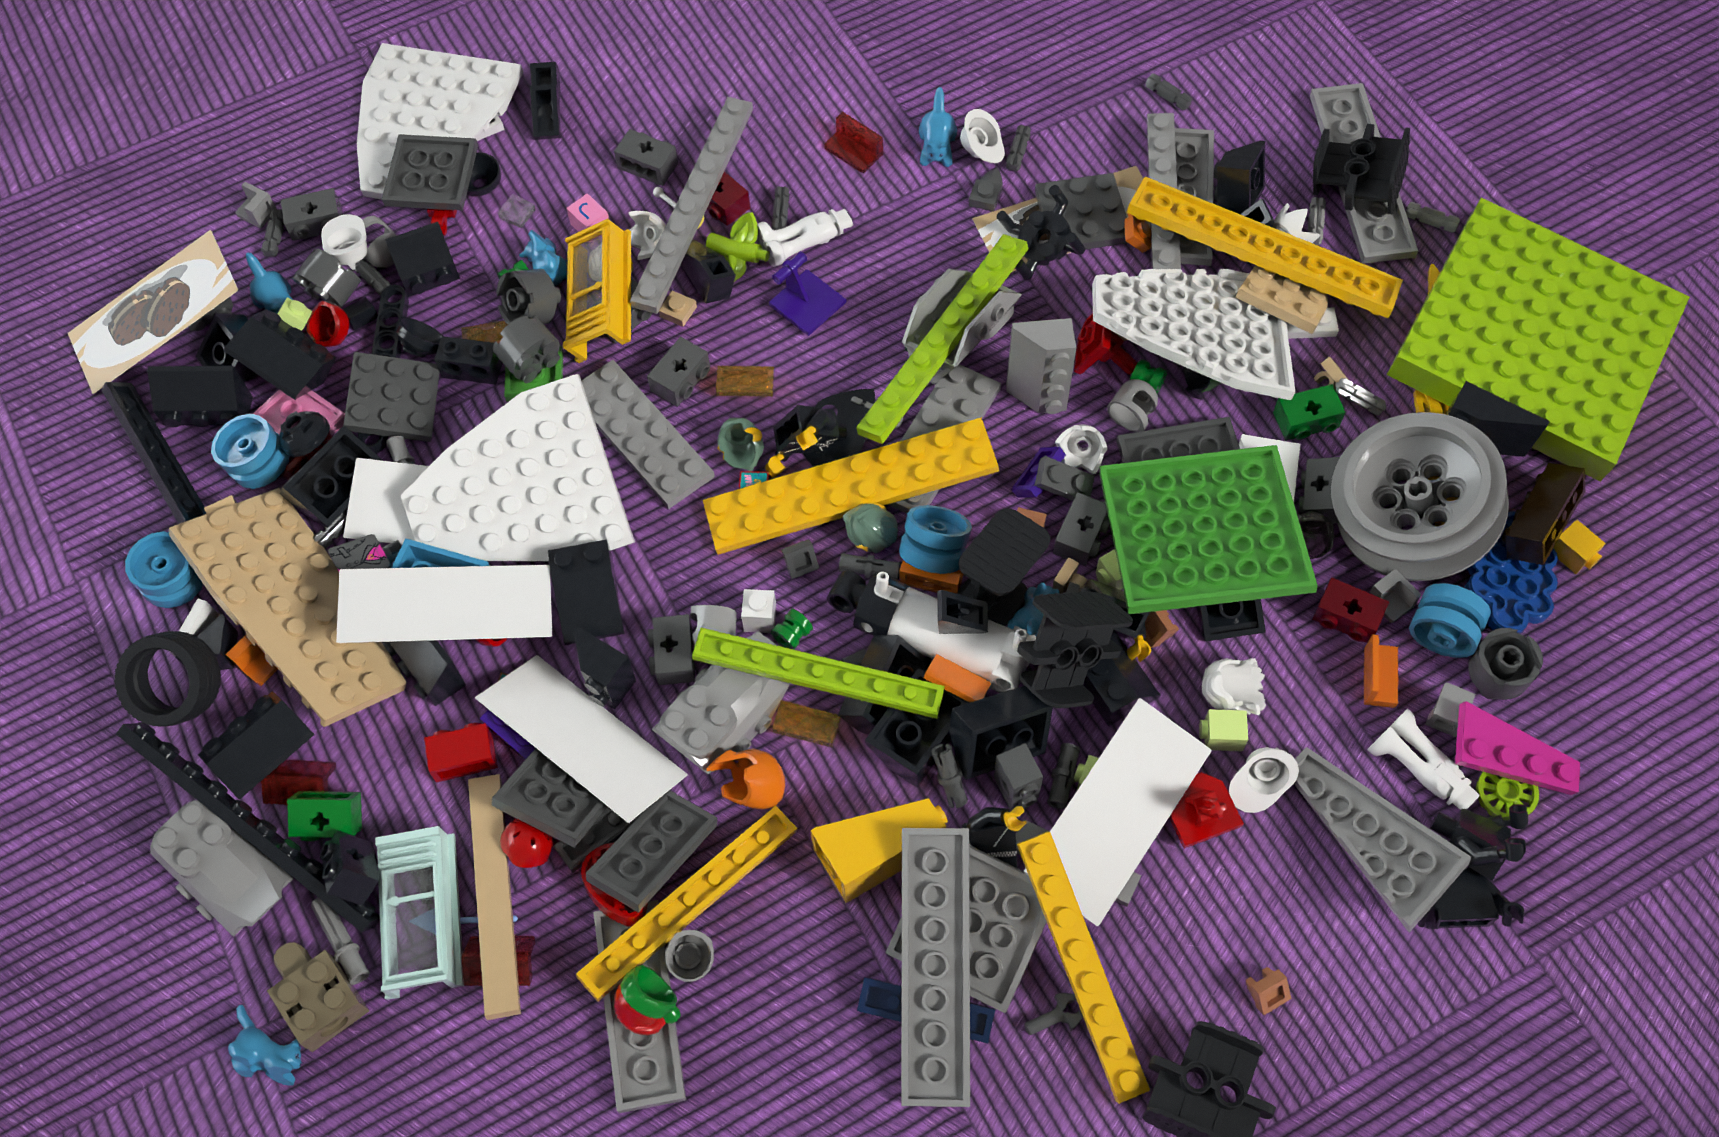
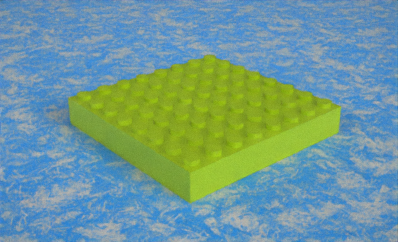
M1481 197L1462 229L1386 375L1448 406H1451L1467 381L1550 422L1532 448L1568 466L1585 468L1586 475L1601 482L1619 460L1690 296Z

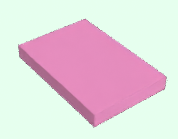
M279 389L253 413L265 419L279 435L281 425L291 413L296 411L298 413L315 411L324 416L330 424L329 433L320 446L304 455L307 458L313 455L343 427L345 418L343 411L312 390L294 400Z

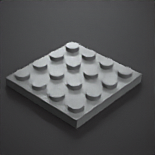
M969 845L970 996L1006 1013L1047 921L1028 873ZM902 917L885 952L902 961Z

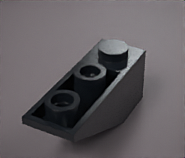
M692 240L681 263L682 268L706 304L729 299L736 274L723 255L696 240Z

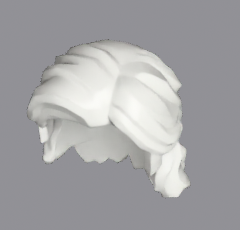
M1229 658L1216 660L1205 669L1202 680V694L1207 702L1217 710L1247 711L1249 715L1253 713L1259 716L1260 711L1266 707L1264 694L1259 692V690H1263V685L1260 682L1264 679L1265 674L1261 673L1262 670L1258 667L1256 658L1241 661Z

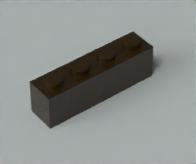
M1548 463L1543 473L1537 475L1533 490L1527 492L1524 505L1521 509L1516 510L1510 528L1507 527L1503 533L1502 544L1506 546L1508 559L1540 565L1545 564L1586 492L1585 468Z

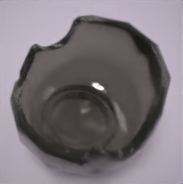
M1313 511L1298 514V520L1310 559L1323 557L1333 547L1334 527L1331 520L1324 514Z

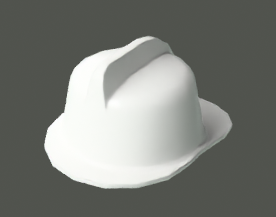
M973 109L968 112L960 134L962 146L972 157L981 158L989 163L1001 162L1005 152L998 123L993 116L984 110Z
M340 215L331 219L323 227L321 233L323 250L338 259L340 265H349L352 270L356 269V263L366 256L368 250L363 220L356 215Z
M1264 747L1253 751L1247 758L1246 764L1235 774L1230 782L1229 794L1236 808L1244 812L1257 813L1273 805L1297 780L1299 773L1297 761L1291 754L1277 747Z

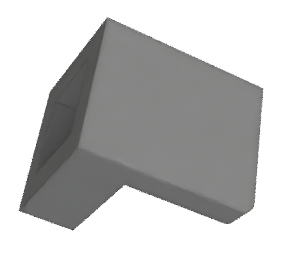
M244 182L241 186L247 196V200L235 213L237 217L261 229L269 220L271 210L277 208L269 193Z
M1396 569L1373 585L1370 594L1389 601L1384 617L1391 623L1396 622L1414 608L1421 596V593Z
M1445 683L1435 707L1428 715L1425 725L1456 737L1459 704L1465 701L1472 704L1476 694L1450 683Z

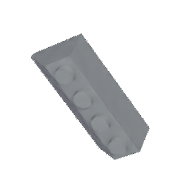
M1072 318L1012 323L1006 391L1037 413L1056 414L1067 410L1076 354Z

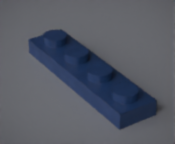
M864 977L857 1011L902 1022V986ZM970 1003L971 1040L988 1044L996 1009Z

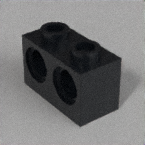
M444 336L441 337L434 359L442 378L494 385L497 384L502 367L501 360L493 352V342Z

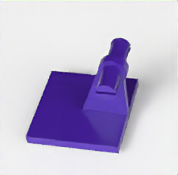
M800 251L791 260L784 261L782 268L772 275L773 280L779 285L786 279V287L769 301V306L809 336L847 301L846 298L808 269L800 275L798 274L797 269L808 261L807 256Z

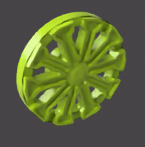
M1486 772L1481 773L1476 783V791L1480 794L1478 801L1481 807H1484L1491 816L1502 815V818L1509 817V807L1516 804L1524 805L1521 801L1527 802L1530 805L1526 807L1529 815L1536 808L1539 801V789L1535 785L1520 784L1516 780L1501 776L1499 779L1497 775ZM1488 778L1493 784L1485 782L1484 779ZM1484 790L1489 791V792H1493V793L1488 794V795H1485V794H1484ZM1523 791H1532V795L1523 793ZM1498 800L1494 807L1489 803ZM1504 804L1506 813L1500 811Z

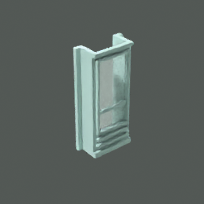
M439 826L376 837L382 960L381 991L385 994V999L400 998L399 989L437 982H444L451 988L464 986L455 834H446Z

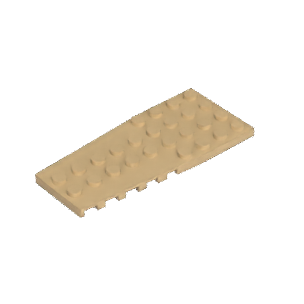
M280 488L170 527L169 536L214 600L236 625L240 624L243 627L249 641L254 646L258 645L265 653L266 661L271 666L275 665L284 675V682L289 688L293 686L302 696V703L307 709L312 708L321 719L320 724L323 727L405 690L406 680L381 642H336L339 571L325 548L314 541V533L293 505L280 494Z

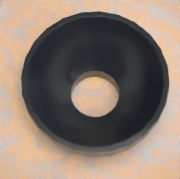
M476 153L467 191L468 196H483L492 192L498 186L501 180V169L493 156L487 153ZM478 179L487 180L486 185L483 187H474L473 183Z
M402 317L399 318L395 328L398 339L401 341L400 344L406 352L421 358L437 353L443 335L433 327L416 319Z
M296 411L291 413L281 425L279 445L290 457L304 456L322 444L329 433L330 424L319 412L304 411L298 413Z

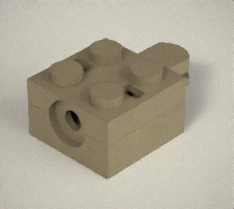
M291 942L282 945L276 951L274 964L283 980L268 989L267 992L301 1046L313 1053L370 1011L355 987L350 984L339 962L335 961L334 957L326 950L311 958L303 946Z

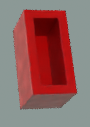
M470 723L462 729L454 731L440 730L435 732L433 736L424 737L428 770L436 783L498 768L493 734L486 723Z

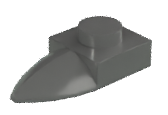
M997 167L985 173L980 180L976 179L969 197V206L995 211L1003 187L1002 176Z

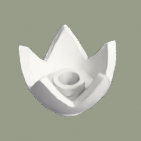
M1287 203L1275 217L1273 228L1310 243L1316 241L1320 234L1302 231L1308 209L1286 213L1290 207Z
M628 212L635 222V225L629 229L631 231V246L641 249L637 260L650 258L666 224L658 215L652 212Z
M1085 424L1074 425L1068 428L1055 441L1056 446L1061 447L1066 454L1062 463L1074 468L1083 467L1092 474L1098 471L1103 455L1107 451V444L1103 435L1096 428ZM1084 440L1088 443V447L1082 448L1078 442Z

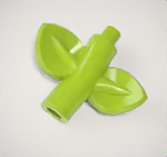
M747 212L735 221L731 228L730 239L711 232L706 240V247L725 257L736 274L734 282L745 274L746 262L758 263L760 260L767 262L770 258V251L763 250L760 244L755 243L758 238V224L753 212Z

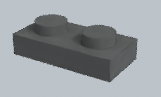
M1045 456L1040 458L1034 486L1073 501L1077 492L1091 497L1095 476Z

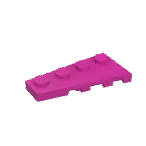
M1467 701L1459 704L1456 765L1569 795L1579 793V761Z

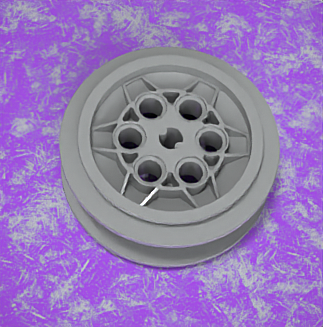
M1430 412L1408 413L1388 418L1373 425L1356 437L1345 449L1338 460L1332 476V505L1339 521L1338 527L1341 536L1349 550L1358 560L1374 571L1388 575L1396 569L1408 581L1441 579L1459 573L1474 565L1496 544L1503 532L1508 517L1509 500L1506 470L1496 446L1475 426L1445 414ZM1433 476L1440 477L1436 480H1428V478ZM1401 480H1407L1405 484H1397ZM1449 497H1457V498H1458V499H1456V500H1454V501H1447V500H1446V499L1449 498ZM1389 504L1395 505L1393 508L1390 509L1383 508ZM1439 521L1445 522V523H1444L1443 525H1441V526H1433V525H1432V524H1434L1435 522H1439ZM1405 525L1413 526V528L1409 530L1401 529Z

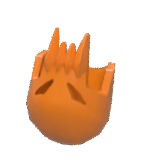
M754 748L741 752L728 750L717 757L706 768V771L730 769L733 781L724 784L721 787V792L724 798L734 803L763 810L773 808L783 798L786 786L783 769L776 758L767 752Z

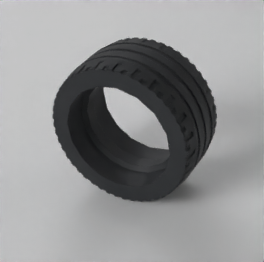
M166 631L152 634L132 643L122 653L116 665L117 668L114 675L116 694L124 709L138 721L158 727L173 726L198 717L214 703L221 686V669L219 668L215 653L199 637L181 631ZM159 649L171 651L181 659L188 671V694L180 707L175 708L164 704L155 696L149 685L148 668L150 660Z

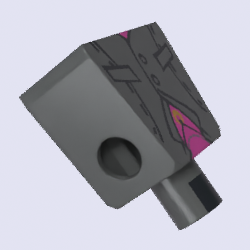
M370 534L328 549V552L338 571L340 569L391 568V563L395 561L401 549V544L399 540H396L382 547L376 536Z

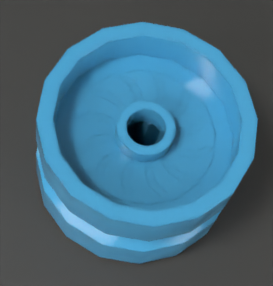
M254 414L237 416L226 422L217 431L211 447L214 461L236 483L250 489L264 487L275 481L284 472L290 457L279 445V434L274 431L273 427L265 419Z
M921 505L911 508L907 513L904 526L906 532L902 536L899 547L900 557L913 567L931 573L945 574L960 570L958 565L959 559L966 550L965 546L970 539L972 531L971 522L958 512L940 506Z
M169 532L151 533L138 540L130 549L125 560V572L131 583L147 601L157 607L172 608L182 606L191 601L202 589V581L173 542Z
M1446 583L1432 584L1426 587L1418 605L1419 609L1414 614L1409 631L1411 636L1420 645L1430 651L1454 658L1468 657L1475 653L1482 637L1481 632L1486 627L1491 611L1483 598L1471 590Z

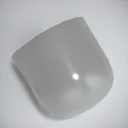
M374 215L362 219L365 229L376 223L385 227L384 234L377 237L367 248V254L364 258L377 268H387L395 264L385 239L397 235L383 220Z
M1131 379L1120 387L1107 406L1110 417L1117 424L1129 431L1141 432L1148 425L1147 416L1154 412L1158 405V395L1155 389L1147 382L1140 379Z
M717 605L691 606L690 616L694 621H697L696 631L692 634V644L694 647L700 628L736 636L737 612L735 610Z
M683 930L675 933L665 950V963L668 971L675 978L684 982H693L703 978L710 971L714 962L712 940L706 934L697 930Z

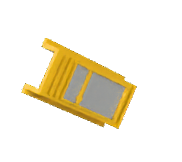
M605 219L565 238L568 250L566 341L563 342V348L575 356L577 363L587 360V341L605 333L622 345L631 341V231L628 229L623 231L609 219Z

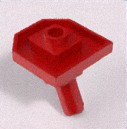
M1093 313L1085 320L1077 339L1075 373L1081 375L1097 360L1106 362L1110 358L1124 372L1130 375L1133 373L1138 362L1120 347L1124 341L1117 334L1093 321Z
M1202 772L1196 774L1169 816L1184 849L1244 825L1224 782Z

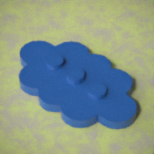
M1515 511L1508 512L1503 532L1496 544L1481 560L1467 568L1471 577L1466 582L1465 589L1471 590L1482 597L1489 605L1491 614L1487 624L1493 631L1500 628H1512L1518 630L1517 633L1521 634L1528 623H1542L1553 612L1554 604L1550 595L1557 589L1558 579L1552 569L1555 567L1558 557L1557 552L1553 548L1544 565L1508 559L1506 546L1502 544V537L1507 527L1510 528L1513 523Z

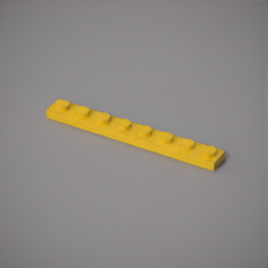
M774 806L576 973L577 979L599 1002L622 982L624 976L631 969L647 961L668 943L675 933L682 931L793 836L797 831V827L777 806Z
M1047 831L1017 843L1115 1101L1120 1104L1150 1091L1051 833Z

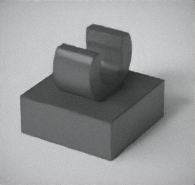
M809 539L781 549L788 573L792 579L819 569L813 544Z

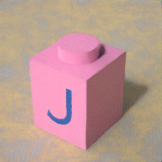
M585 194L566 208L570 224L578 232L605 219H609L608 212L588 194ZM602 235L589 240V242H594L596 239L601 238Z

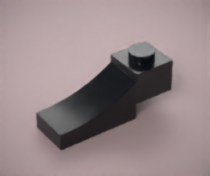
M556 62L530 63L533 137L535 140L561 138L559 67Z

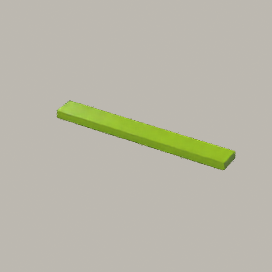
M700 628L692 654V659L936 719L945 688L943 685L705 628Z

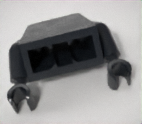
M1522 804L1510 806L1509 817L1503 818L1502 815L1485 818L1467 809H1461L1456 818L1453 819L1438 811L1430 825V829L1445 836V840L1471 856L1468 867L1493 881L1505 860L1518 862L1526 853L1525 840L1522 838H1511V829L1507 826H1511L1514 829H1524L1528 825V812L1526 806Z
M1466 867L1417 925L1424 927L1426 922L1427 929L1489 927L1499 919L1500 915L1502 916V924L1509 927L1511 926L1512 918L1517 919L1520 924H1523L1525 910L1522 905L1510 902L1490 879L1470 867Z

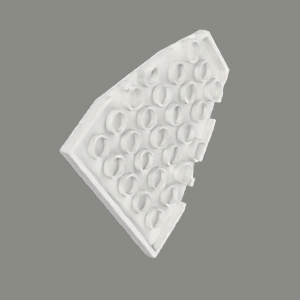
M382 43L362 85L357 154L360 190L364 197L382 200L398 134L476 138L482 130L486 133L487 128L490 126L489 122L497 114L502 116L507 110L524 72L521 64Z
M1181 269L1141 270L1139 276L1129 277L1126 272L1116 273L1115 275L1103 274L1095 276L1092 283L1093 321L1154 354L1232 388L1268 395L1274 398L1287 400L1293 398L1295 384L1286 322L1235 298L1249 273L1220 269L1218 275H1206L1205 269H1196L1194 275H1186Z
M579 374L518 394L448 447L400 495L415 541L484 561H549L548 550L606 539L610 550L635 543Z

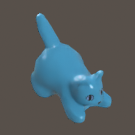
M941 87L936 89L933 110L924 115L919 127V136L924 140L920 156V164L922 166H927L932 161H940L945 167H949L953 161L950 141H954L957 136V125L953 116L944 110V93Z
M529 231L528 235L531 240H529L525 250L519 256L528 258V261L532 262L533 269H544L554 286H558L563 280L567 279V260L556 255V246L549 238L544 239L535 231Z
M247 252V263L254 274V278L250 283V297L253 304L260 309L265 308L278 314L286 298L292 299L289 295L291 293V286L280 273L266 271L252 253Z
M1043 582L1037 588L1029 587L1024 595V606L1008 621L1007 627L1013 630L1017 626L1025 629L1028 635H1035L1037 637L1044 614L1033 605L1034 597L1040 594L1059 593V590L1053 589Z
M243 1005L237 1006V1019L244 1029L237 1034L235 1041L228 1046L234 1070L244 1077H252L257 1070H263L268 1077L278 1083L289 1086L294 1085L295 1077L291 1071L300 1068L302 1064L301 1047L297 1039L288 1045H278L262 1030L256 1028Z

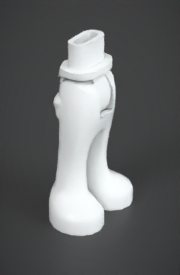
M831 209L829 210V215L826 212H818L778 230H772L767 222L757 223V239L763 250L770 251L768 262L771 266L775 267L781 265L788 257L817 244L828 243L830 239L843 234L844 229L852 227L853 222L845 209L837 212Z
M1408 709L1367 749L1374 756H1381L1387 753L1394 756L1434 795L1443 800L1450 796L1446 803L1448 805L1453 803L1459 810L1468 809L1480 796L1470 786L1472 781L1469 778H1465L1459 766L1441 752L1418 728L1415 716ZM1400 737H1403L1405 741L1417 749L1427 762L1419 758Z

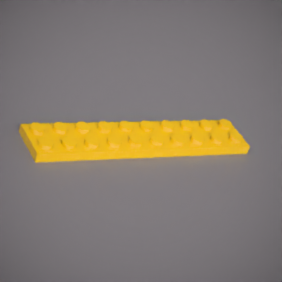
M1146 176L1134 194L1126 212L1139 220H1146L1160 226L1164 230L1173 231L1191 241H1198L1212 247L1216 251L1225 252L1243 262H1250L1264 268L1268 272L1277 273L1295 283L1304 284L1322 294H1329L1347 304L1356 305L1374 315H1381L1388 319L1394 309L1403 282L1400 278Z
M982 417L710 497L704 499L703 504L715 550L719 555L840 519L849 510L861 504L878 503L884 506L999 472V465Z

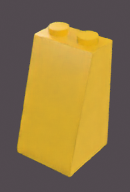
M928 798L815 827L811 830L813 850L845 903H848L902 871V828H946L945 823L948 820L939 805L934 807Z

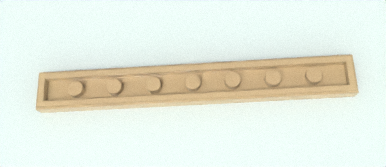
M500 774L468 779L484 1013L487 1020L521 1014L508 856L502 851L500 842L501 835L506 828L505 815L503 811L492 806V797L502 787Z

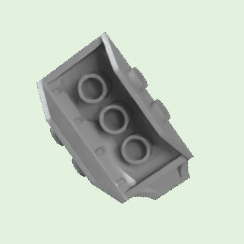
M947 269L941 277L935 280L931 288L919 297L912 310L902 340L903 345L908 350L909 357L973 275L972 272ZM1001 285L989 303L965 328L962 339L929 382L935 385L941 378L956 368L981 340H986L996 335L1012 317L1014 305L1022 294Z
M760 632L747 637V639L776 645ZM712 664L708 669H703L697 675L694 685L689 686L677 696L676 700L663 713L660 721L652 730L708 775L714 771H706V768L717 757L728 750L741 752L749 749L751 740L758 733L762 734L768 729L772 722L771 718L790 683Z
M198 800L188 802L165 822L154 834L150 845V854L179 882L175 888L188 900L194 897L200 903L196 909L209 921L215 918L233 937L244 926L252 927L282 898V889L294 879Z

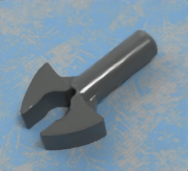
M1055 994L1056 1008L1024 1024L1026 1032L1029 1035H1033L1059 1022L1068 1024L1070 1031L1074 1030L1083 1018L1081 1010L1075 1014L1064 1013L1068 1004L1077 1001L1075 994Z

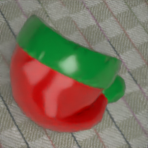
M640 965L631 969L624 976L616 990L614 1011L617 1019L626 1029L635 1034L652 1035L658 1033L666 1023L672 1024L681 1017L680 1009L676 1006L677 997L665 980L650 967Z

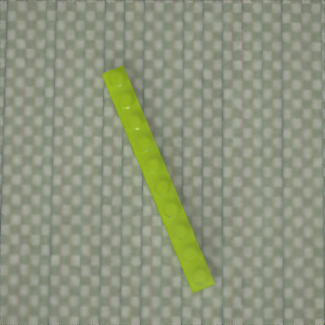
M1005 234L1001 236L857 425L858 435L880 444L885 442L962 339L965 328L989 303L1028 251L1027 241Z

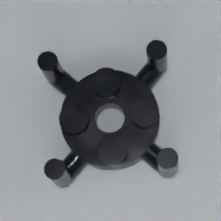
M1057 185L1049 188L1050 195L1056 201L1053 211H1034L1023 225L1014 223L1005 211H1000L997 214L998 221L1009 233L1018 235V239L1027 241L1028 251L1024 257L1028 262L1025 264L1021 259L1015 267L1025 280L1032 278L1038 265H1049V262L1061 259L1067 252L1082 255L1085 252V246L1077 235L1071 232L1069 223L1062 216L1068 205V199ZM1051 233L1049 241L1039 243L1042 235Z

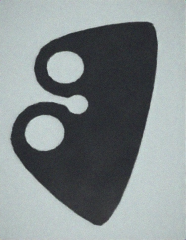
M859 389L826 397L816 404L815 407L822 408L825 405H833L837 408V423L846 425L847 436L843 441H834L822 452L803 453L813 467L861 452L865 437L858 435L856 427L870 409L865 408L863 404L860 406L853 403L851 399L855 396L862 399L864 404L866 402L874 404L875 392L873 389Z

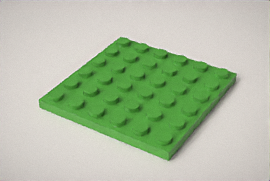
M1277 445L1100 466V478L1128 614L1316 593L1317 581Z

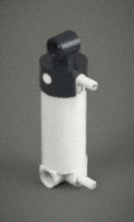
M842 571L827 596L828 603L840 612L851 613L856 610L853 621L854 628L873 636L899 635L922 655L934 659L936 654L990 681L991 685L989 688L1000 693L1018 688L1021 682V674L1027 670L1026 667L1029 665V662L1017 652L1019 643L1036 640V636L1028 635L1025 629L1015 626L1012 630L991 620H988L987 633L939 634L937 598L890 578L886 572H876L866 585L865 580L858 574L851 571Z

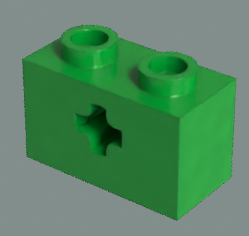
M1333 384L1295 393L1291 400L1278 398L1273 411L1285 441L1295 438L1302 440L1311 434L1319 432L1330 433L1340 427L1346 413Z
M298 791L287 799L288 837H300L301 841H316L320 837L333 838L337 830L355 836L362 829L361 792Z

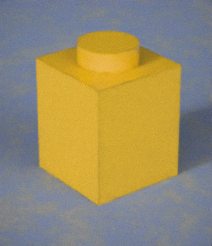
M1576 520L1562 532L1554 549L1557 552L1558 560L1577 574L1584 567L1590 570L1602 558L1599 551L1606 543L1580 521Z

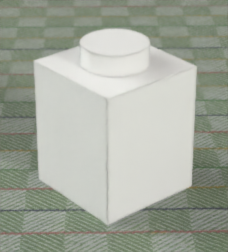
M744 589L741 613L744 632L771 633V630L775 627L776 617L774 591Z

